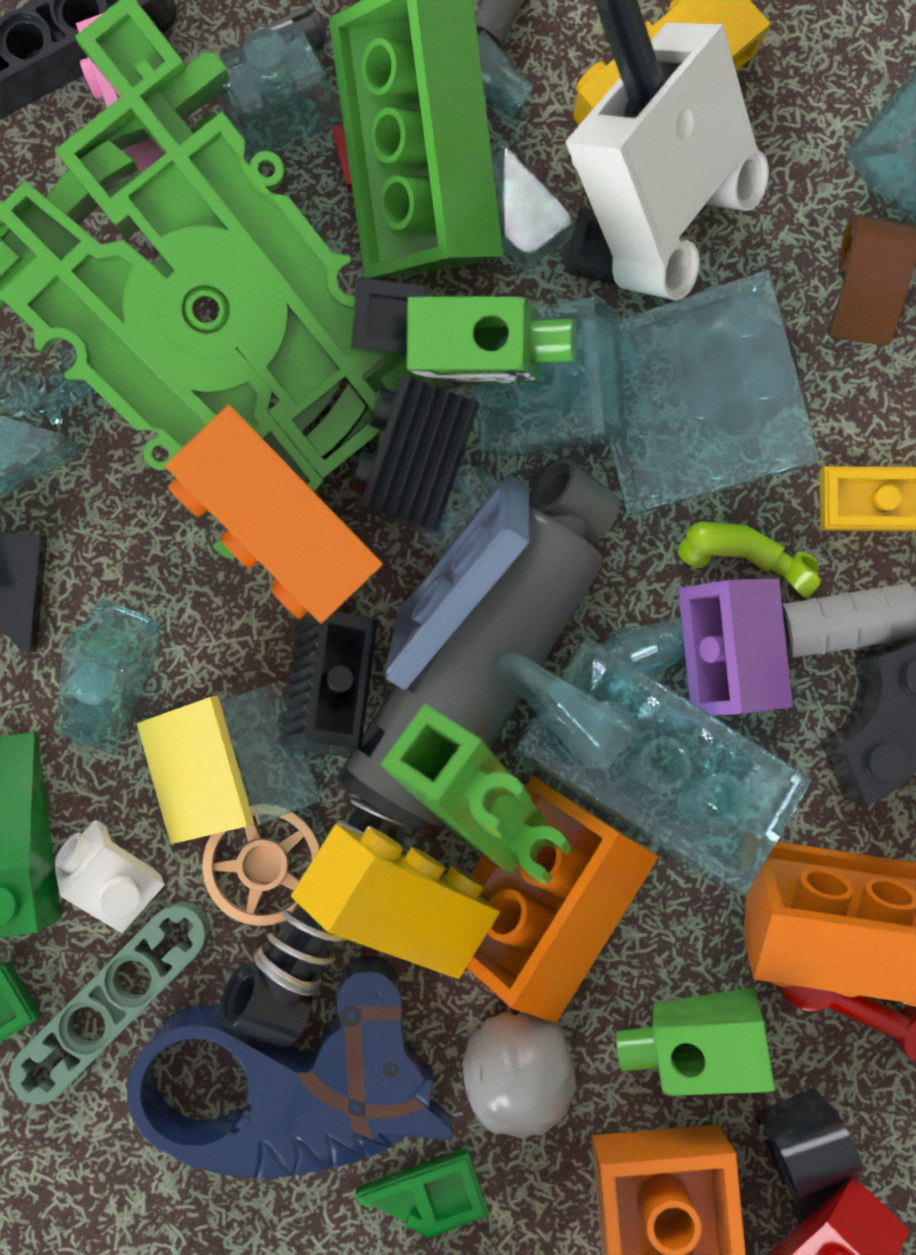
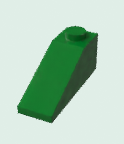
M37 731L0 737V938L37 933L62 919Z

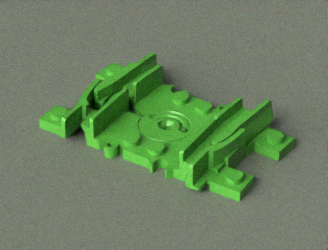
M119 0L79 32L75 38L79 46L120 98L54 150L69 170L59 179L46 198L24 181L4 202L0 199V308L7 303L34 330L35 349L41 352H47L51 344L56 341L66 340L72 343L77 354L76 362L72 368L64 373V377L73 381H86L136 430L155 431L160 436L152 438L144 446V460L153 469L166 470L165 465L229 404L314 492L324 482V477L380 432V429L370 426V421L383 387L394 391L397 382L403 375L412 376L431 385L435 384L407 370V356L350 350L355 296L346 295L340 290L337 284V275L342 269L350 265L351 257L349 255L332 253L289 196L270 193V191L279 188L283 182L284 167L280 157L270 151H261L255 154L249 166L245 161V140L222 111L219 114L212 112L191 130L184 122L187 117L228 84L226 66L218 56L211 52L201 53L184 66L183 60L137 1ZM152 139L163 153V156L150 167L125 178L137 171L138 168L134 160L121 150ZM264 166H270L274 169L275 173L270 177H264L260 174L259 170ZM99 206L124 238L129 237L140 229L162 257L152 265L124 240L100 244L79 225ZM201 298H212L218 303L219 315L213 322L203 323L195 318L193 308L195 303ZM344 380L346 386L331 410L305 437L302 431L319 416ZM273 392L279 402L268 410ZM472 431L466 446L477 438ZM347 434L342 442L323 459L322 456L328 453ZM161 445L166 447L169 452L168 458L163 462L157 460L154 454L155 449ZM220 539L212 546L223 557L235 558Z

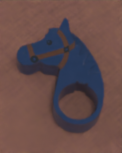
M375 956L357 957L350 961L343 970L337 995L338 1014L330 1019L317 1047L313 1051H300L292 1045L287 1048H278L225 1027L221 1023L219 1017L220 1006L196 1005L173 1013L156 1027L132 1067L127 1086V1102L132 1120L141 1135L150 1144L189 1166L221 1175L258 1178L300 1175L339 1167L365 1159L390 1148L407 1136L441 1140L449 1139L453 1136L449 1114L431 1098L433 1084L432 1065L422 1063L420 1056L408 1043L404 1035L402 1025V991L399 975L385 959ZM188 1039L209 1040L225 1047L238 1059L245 1071L248 1082L247 1103L249 1104L243 1110L237 1107L225 1116L210 1120L194 1119L178 1113L163 1099L156 1086L154 1078L155 1056L166 1047Z

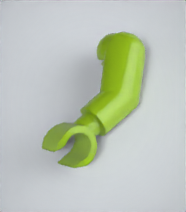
M697 522L687 529V537L678 546L677 552L680 558L695 568H703L708 565L712 555L745 558L766 572L772 570L783 575L807 599L811 597L820 585L819 565L812 555L805 552H797L794 557H791L783 552L785 549L783 545L747 525Z

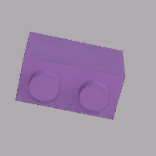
M779 578L724 580L678 588L691 716L744 714L793 707Z

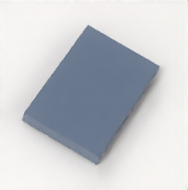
M510 474L509 477L506 476L397 611L385 673L386 679L403 690L409 687L529 544V487Z

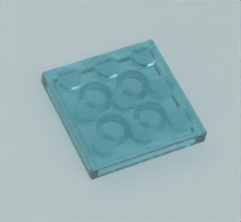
M769 269L581 333L628 515H639L821 463Z

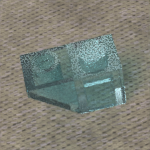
M103 598L63 646L56 732L68 736L71 740L82 746H92L113 756L115 755L155 663L161 622Z

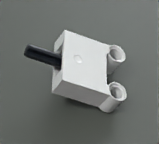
M594 0L621 77L565 143L572 157V164L577 169L613 256L612 272L614 281L620 288L671 300H680L690 293L699 272L700 262L698 249L695 244L689 240L679 239L680 235L704 205L743 211L754 209L764 196L768 184V161L764 153L760 152L756 146L723 24L666 22L651 40L638 0Z

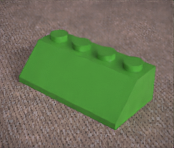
M362 0L329 17L365 279L459 268L504 257L473 0Z

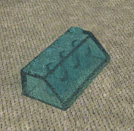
M589 637L582 641L537 706L509 751L510 754L723 890L741 894L748 893L812 781L810 777Z

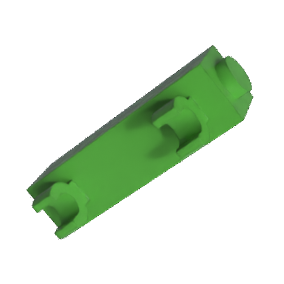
M426 704L422 706L380 764L462 842L510 875L513 874L520 864L533 879L548 884L552 876L541 865L537 864L538 852L546 846H555L567 855L572 850L570 843L561 832L553 827L546 826L548 823L547 819L530 800L531 796L517 778L507 772L485 743Z

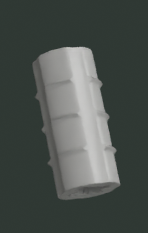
M909 583L882 588L870 587L869 590L851 593L839 592L838 595L821 598L814 597L803 601L782 604L788 658L814 654L825 655L826 652L844 649L857 650L858 647L881 643L888 645L893 641L916 638V592Z

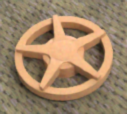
M260 804L250 806L252 816H277L293 824L299 831L279 843L273 839L262 838L255 824L246 826L244 828L248 844L240 851L238 858L215 862L216 850L220 840L227 831L212 834L205 847L202 869L208 893L225 914L245 924L266 926L286 920L282 917L281 911L271 914L255 913L263 891L271 890L279 884L294 891L300 882L289 872L290 861L288 852L305 837L313 861L321 845L311 826L298 814L281 806ZM215 871L237 872L241 882L250 888L246 911L234 905L224 895L218 885ZM295 902L293 905L284 910L292 912L296 907L297 902Z

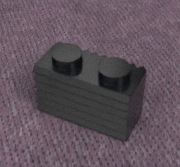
M403 375L400 378L394 391L383 387L370 421V426L380 429L373 454L361 451L349 484V490L360 493L355 509L426 534L438 532L480 403L463 395L454 394L450 390L441 389L437 385L417 380L409 375Z
M334 611L322 624L314 616H311L294 627L299 635L292 639L297 648L291 651L295 660L288 665L293 670V673L287 676L292 685L285 689L290 696L283 702L288 710L281 714L286 723L279 727L284 733V736L278 739L283 748L333 756L361 751L378 621Z

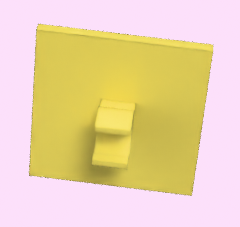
M218 695L137 723L170 844L255 824L242 781L244 771L243 769L239 770L233 750L237 746L230 739Z

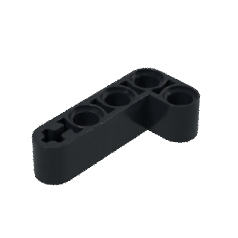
M33 0L1 17L0 119L84 76L80 60L88 58V56L75 38L79 33L76 23L103 14L119 0ZM136 0L162 34L171 27L176 18L177 7L174 0ZM41 49L37 55L26 59L31 52ZM8 65V68L2 70V67Z
M815 1088L755 1112L758 1125L762 1124L769 1138L765 1142L783 1185H787L793 1197L789 1201L798 1224H801L852 1176L857 1179L856 1174L863 1172L861 1159L846 1126L837 1112Z

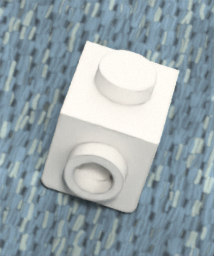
M97 820L93 821L83 834L76 833L71 836L60 849L55 861V873L60 896L120 933L127 929L165 885L162 876L156 870L111 842L107 827Z

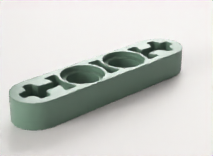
M180 901L171 903L158 912L18 1053L11 1064L9 1078L11 1087L19 1098L27 1103L39 1105L48 1103L58 1097L203 950L209 941L211 931L209 918L203 909L194 903ZM169 918L172 922L178 923L184 918L188 919L194 926L188 933V937L193 942V945L190 947L186 942L181 941L160 959L158 954L152 950L171 931L166 920ZM145 939L147 940L151 950L149 948L142 946V942ZM162 960L172 965V969L170 971L166 970ZM138 961L147 967L151 975V984L147 992L136 995L123 989L119 983L118 974L124 962ZM90 1007L101 1013L106 1027L104 1035L100 1039L87 1040L78 1035L74 1029L73 1019L74 1014L79 1008ZM53 1032L55 1033L57 1039L52 1037L51 1034ZM61 1044L62 1048L69 1054L51 1071L50 1077L52 1080L46 1078L40 1083L34 1081L31 1077L36 1068L34 1061L37 1063L42 1062ZM75 1057H78L80 1062H77Z

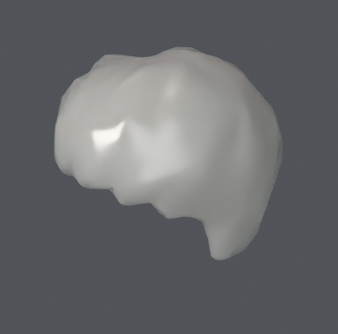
M504 1011L495 1017L487 1018L482 1027L475 1030L468 1039L462 1062L465 1091L474 1114L485 1128L494 1134H506L525 1138L530 1135L546 1134L567 1115L572 1097L576 1093L577 1088L565 1033L561 1025L524 1012L511 1015Z

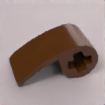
M855 214L850 217L841 242L838 269L841 272H845V276L828 330V335L831 338L886 346L891 343L904 306L916 261V224Z

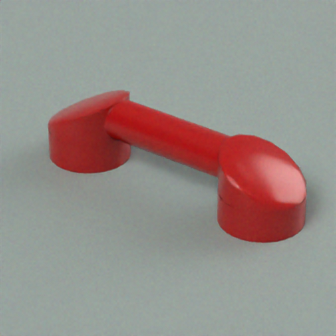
M776 985L780 994L799 1009L810 1012L829 1008L892 1037L895 1046L916 1063V1007L908 1006L898 1012L865 996L848 997L833 991Z

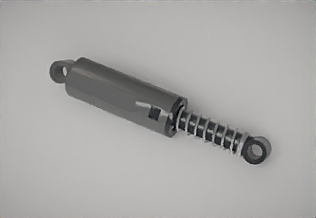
M563 458L552 463L536 480L529 497V544L409 687L403 690L394 684L363 734L361 751L351 753L337 776L342 784L362 798L361 800L351 798V803L356 806V809L347 823L339 820L337 821L338 825L360 835H363L368 826L397 841L403 848L405 845L400 835L405 827H409L434 839L440 833L444 824L380 764L424 704L480 738L489 749L492 748L603 565V557L591 544L596 543L609 531L619 513L620 502L618 496L573 460ZM298 903L292 912L288 910L281 911L282 917L287 921L280 933L267 934L272 946L260 947L257 950L258 953L254 955L256 963L246 962L235 970L224 988L219 1007L220 1021L225 1027L278 1048H287L302 1034L309 1020L312 1008V995H314L315 989L322 982L319 967L320 965L331 964L335 961L336 957L332 947L334 942L347 940L328 933ZM329 952L330 957L328 959H325L326 955Z

